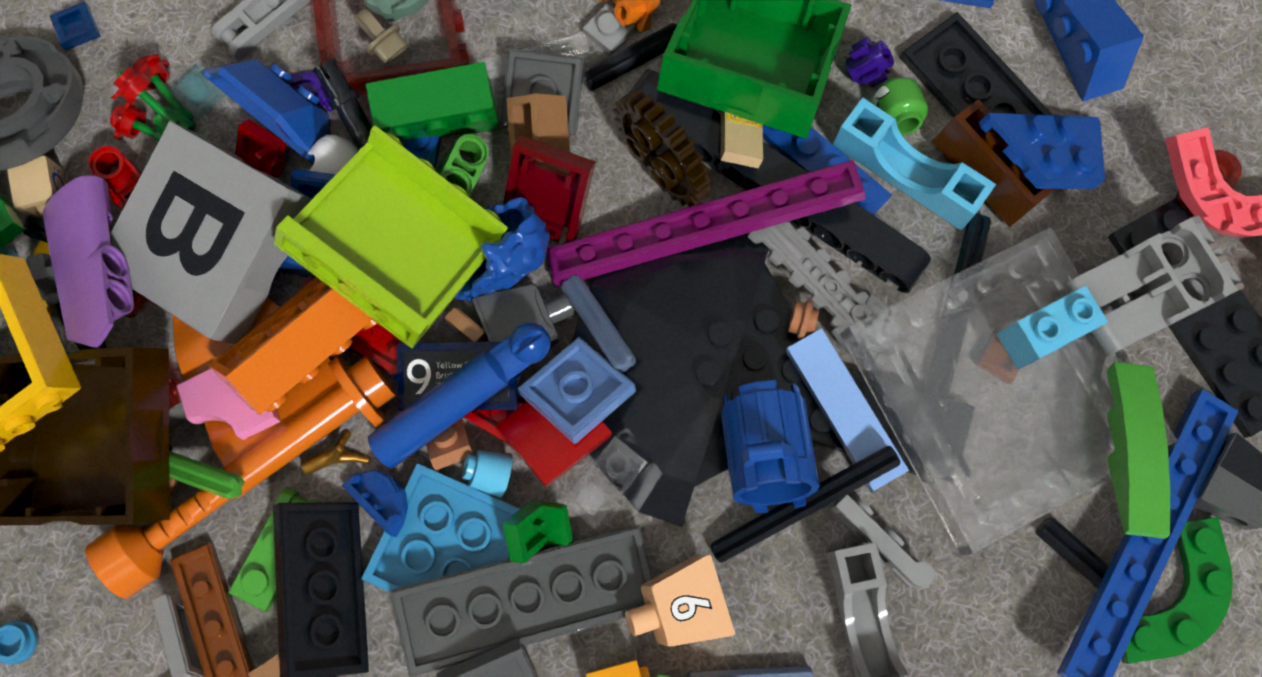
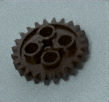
M632 90L614 104L616 108L613 109V112L617 116L614 120L621 127L618 131L624 136L625 145L633 153V158L641 162L642 169L648 171L653 181L656 182L663 192L668 191L672 200L678 199L682 206L687 204L688 207L696 206L710 195L709 192L712 191V188L709 184L712 183V180L706 174L709 172V168L701 161L704 158L703 155L694 147V140L687 138L684 134V126H678L675 123L674 115L672 113L668 114L661 102L655 104L650 94L645 96L641 90L638 92ZM666 143L668 149L658 155L656 151Z

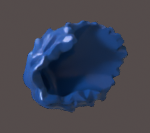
M517 197L510 199L506 204H495L493 207L483 208L497 214L501 222L508 229L501 241L484 242L481 245L486 260L455 296L456 299H466L467 302H470L473 298L485 294L490 295L502 288L505 290L511 289L513 285L524 279L527 274L537 270L543 264L548 241L550 240V231L545 228L546 222L535 212L534 206L528 205L526 198Z

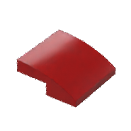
M528 402L495 426V429L519 459H523L545 488L612 436V432L602 421L574 445Z

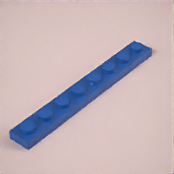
M1201 389L1193 393L1168 444L1171 489L1170 536L1166 539L1124 534L1057 671V674L1060 676H1114L1238 413L1237 409L1206 390Z

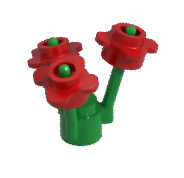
M158 54L143 56L133 64L132 68L129 67L127 70L117 73L118 78L113 84L119 90L111 98L115 100L121 95L127 101L125 106L119 104L110 117V124L115 128L114 138L117 140L123 139L124 136L134 139L141 131L159 142L169 121L191 131H194L196 128V123L192 121L194 116L182 107L164 84L170 76V72L167 70L169 63L167 60H160L161 58ZM157 88L171 107H163L145 90ZM137 96L158 113L153 119V123L157 126L156 129L145 124L146 112L135 107L137 103L135 98Z

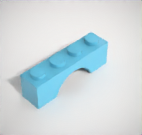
M863 97L840 127L833 143L841 152L959 230H962L974 217L996 185L963 162L946 164L923 155L904 139L898 130L894 117Z

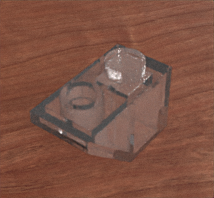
M615 436L564 498L562 503L596 532L624 498V495L648 462ZM614 482L623 485L621 490H619V488L614 484Z

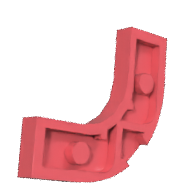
M1209 127L1165 138L1179 196L1194 216L1199 215L1205 226L1226 236L1241 238L1262 235V194L1245 196L1234 191L1225 182L1217 164Z

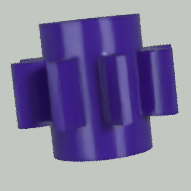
M868 37L853 44V51L849 52L851 57L846 59V67L851 78L857 84L869 83L872 88L888 80L887 73L890 72L889 68L894 65L893 56L888 46L882 40L871 42Z

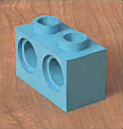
M1084 286L1015 322L996 335L1016 369L1019 370L1108 323V320L1087 286Z

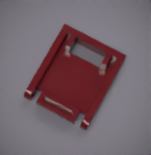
M521 135L513 146L503 204L517 197L526 198L528 205L534 206L535 212L546 222L545 228L550 231L551 240L559 242L566 226L568 227L565 243L577 239L596 161ZM536 159L569 170V172L565 173L537 163Z

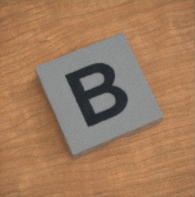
M169 121L110 233L111 245L119 249L128 262L133 290L209 339L235 344L249 332L269 295L276 272L288 256L274 245L276 227L287 215L294 219L312 198L276 177L249 166L241 157L206 137Z

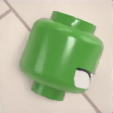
M894 77L886 80L876 90L872 98L875 106L896 119L898 130L902 136L917 131L928 114V104L921 87L915 80L907 77Z

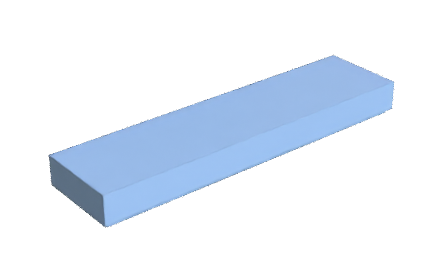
M823 329L787 347L785 350L853 464L886 446H891L899 457L900 465L866 484L869 491L873 492L908 472L909 469Z

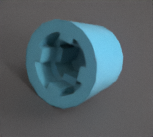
M477 450L475 455L468 454L463 466L462 479L468 480V486L502 498L511 474L512 453Z

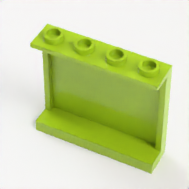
M374 125L371 128L368 142L293 219L287 215L276 227L274 245L413 349L486 260L481 245L484 242L501 241L508 227L501 222V219L493 211L483 209L470 199L462 187L451 184L439 175L428 161L421 158L418 159L405 149L397 137L383 132Z

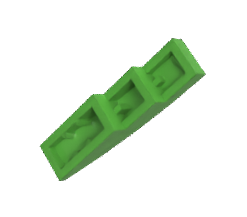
M1113 362L1106 370L1114 401V406L1107 413L1115 450L1107 457L1123 532L1127 535L1166 539L1170 536L1171 489L1169 457L1163 408L1154 367Z

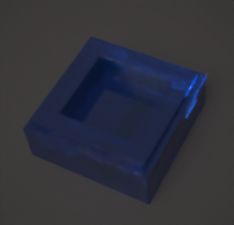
M85 1L49 15L59 42L66 51L101 37L90 7Z

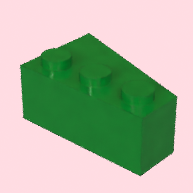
M485 62L366 84L373 126L376 125L383 132L394 135L401 143L414 138L501 130L494 91Z

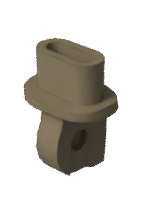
M364 8L356 14L354 20L373 40L367 48L369 55L376 53L384 64L387 65L407 49L408 44L398 34L400 27L397 24L385 30L367 9Z

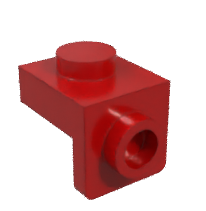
M250 119L239 124L235 155L241 157L244 162L253 168L277 178L285 167L286 143Z

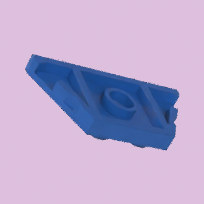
M988 113L979 122L980 127L985 133L991 129L995 130L1005 140L1008 146L1003 150L1004 154L1021 168L1025 177L1036 189H1095L1105 181L1101 124L1098 117Z

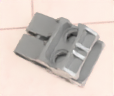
M1199 215L1179 223L1163 234L1159 233L1145 240L1125 253L1079 275L1064 285L1068 294L1087 286L1100 309L1108 305L1111 306L1113 311L1105 314L1108 323L1091 331L1106 357L1244 288L1243 283ZM1135 293L1137 299L1131 301L1129 295Z

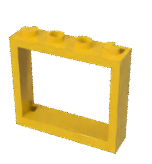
M0 254V308L32 383L0 406V452L5 449L6 443L17 435L32 430L35 427L36 421L47 413L62 408L61 403L81 389L25 259Z

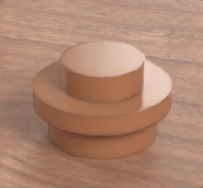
M807 299L805 303L795 302L788 332L797 334L798 339H803L806 332L814 333L819 310L812 309L813 300Z

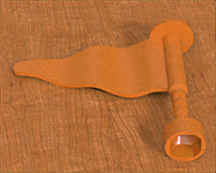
M267 297L249 331L280 306ZM172 315L174 349L185 381L211 369L208 365L234 345L232 343L211 340ZM339 356L332 360L328 357L319 365L321 369L314 378L304 384L297 383L286 393L288 395L286 401L277 408L281 422L245 440L237 437L232 427L226 422L217 420L204 422L212 448L224 467L223 470L240 475L244 479V485L241 488L242 494L238 498L232 497L230 499H239L360 411L376 428L381 427L387 422V418L380 407L395 397L396 393L368 356H365L351 367ZM200 490L170 511V520L156 521L148 528L138 525H114L86 545L85 554L87 561L97 578L106 588L120 598L129 599L160 577L164 554L163 548L230 499Z

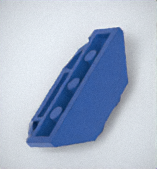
M253 59L205 67L200 73L212 82L309 163L314 164L315 157L314 155H308L309 150L318 139L327 134L331 135L329 114L317 105L321 99L303 85L298 89L289 83L293 76L274 62L268 67L260 61Z

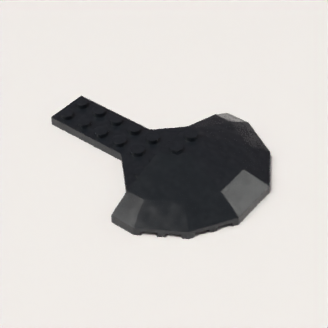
M749 233L602 274L590 287L591 293L636 357V363L629 367L627 371L621 372L635 384L636 392L603 420V423L612 432V436L589 455L638 513L680 527L683 524L694 487L729 469L721 412L723 410L724 396H729L730 401L735 399V397L739 396L738 387L757 381L777 380L778 389L791 391V385L796 384L800 389L802 398H805L812 442L846 453L785 351L787 347L802 339H798L797 334L788 332L792 311L765 264L769 248L763 242L755 244L748 238ZM580 317L571 343L580 337L610 363ZM847 368L909 469L908 473L953 486L974 408Z

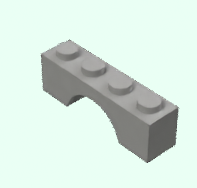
M877 542L826 553L854 676L910 677L899 658L888 622L885 600L887 583Z

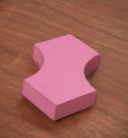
M212 369L176 385L186 418L193 424H201L212 420L223 421L232 427L237 437L245 440L281 422L277 409L272 412L264 411L261 415L250 409Z

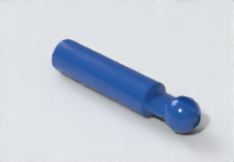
M526 322L517 326L510 336L491 350L480 353L368 436V443L377 459L386 467L393 469L509 384V380L528 366L543 360L549 352L551 343L550 335L546 329L534 322Z

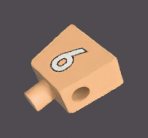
M711 554L692 556L641 585V592L645 605L625 612L626 622L633 637L653 630L658 644L664 646H676L735 635Z

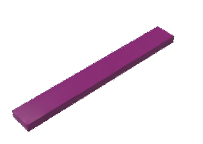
M853 159L547 248L552 280L556 287H560L572 275H578L580 279L585 280L866 200L865 191Z

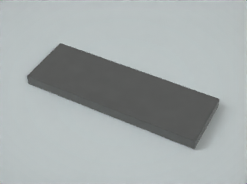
M640 525L576 541L567 546L561 545L538 551L524 564L511 562L510 559L390 590L409 677L457 665L519 638L522 646L626 618V611L645 605L641 585L653 578Z

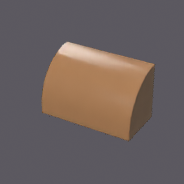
M534 93L506 98L510 157H512L514 143L521 135L570 152L566 96ZM536 159L537 163L565 173L569 172V170Z

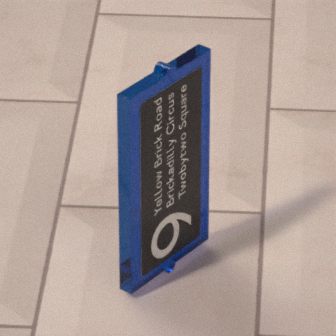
M500 342L417 343L413 349L405 343H397L398 373L394 374V379L398 381V411H403L480 353L491 350ZM521 373L509 380V384L474 410H518L517 380L521 378Z

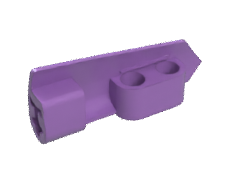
M87 175L75 178L61 187L45 205L43 219L67 340L99 349L112 329L113 322L132 312L134 301L128 262L119 249L111 245L109 224L113 217L108 183L103 178Z

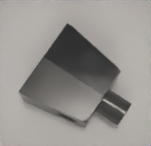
M1237 432L1227 435L1193 508L1211 516L1219 517V519L1244 530L1262 528V452Z

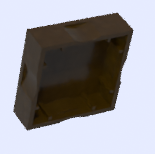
M117 347L85 349L67 354L81 389L62 402V408L47 413L36 421L35 427L32 430L17 435L6 443L5 449L0 452V526L47 525L62 522H74L80 525H134L170 520L169 349ZM20 354L0 355L1 406L32 383Z

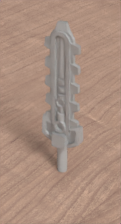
M785 222L749 233L748 238L755 244L763 242L770 249L771 253L768 259L776 266L784 264L792 273L788 280L796 288L804 286L812 294L810 300H813V306L817 310L824 307L832 315L830 325L834 329L831 332L848 354L868 353L870 355L877 350L909 385L921 376V373L889 340L894 334L892 331L894 312L872 293L869 296L865 291L857 294L849 285L851 277L845 269L836 272L828 263L831 256L825 248L816 251L808 242L811 235L805 227L796 229L790 222Z

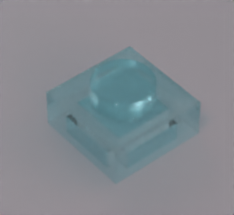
M197 66L171 90V93L200 120L226 94L200 73L203 70Z

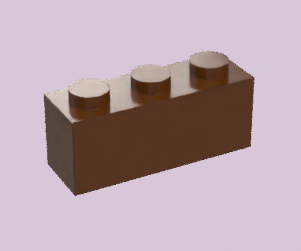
M978 99L957 114L932 142L952 164L963 162L996 184L985 201L1010 228L1056 189H1036L1025 177L1021 168L1004 154L1003 150L1008 146L1005 140L995 130L991 129L987 133L983 131L979 122L991 112Z

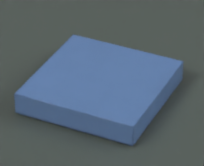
M580 337L518 387L520 395L574 445L636 392L635 384L618 369H615L611 363Z

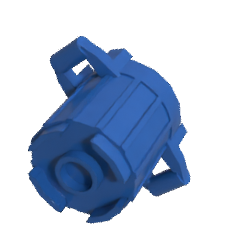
M777 380L757 381L739 386V396L735 397V399L730 401L729 396H724L723 410L721 412L733 500L740 504L753 506L756 513H768L767 506L793 502L794 509L806 506V497L817 492L820 484L805 398H802L800 389L796 384L791 385V391L778 389Z

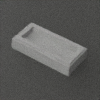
M168 594L152 600L171 677H204L182 601Z

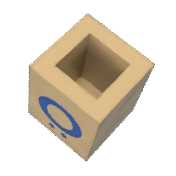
M46 155L40 156L26 164L7 169L13 208L26 217L34 215L43 218L45 205L61 187L66 185L63 169Z

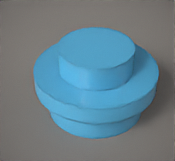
M10 621L0 627V662L9 665L20 664L34 654L38 645V635L30 623Z

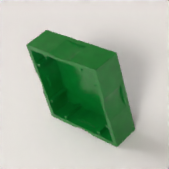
M691 0L688 11L679 20L664 52L657 91L722 112H728L734 116L807 139L852 5L838 0Z

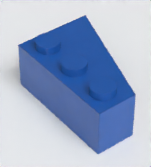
M1035 0L1036 8L1045 20L1082 102L1124 89L1144 35L1115 0Z

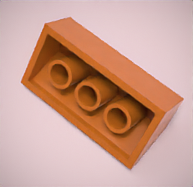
M316 277L208 366L250 409L261 415L264 411L272 412L286 401L288 397L286 393L297 383L304 384L314 378L320 371L319 365L330 355L334 357L343 353L352 344L351 338L362 328L364 330L376 325L377 322Z

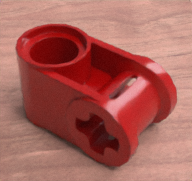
M101 146L90 155L88 168L94 176L103 178L108 183L110 198L123 210L142 171L117 148ZM119 164L118 169L114 173L109 174L110 169Z

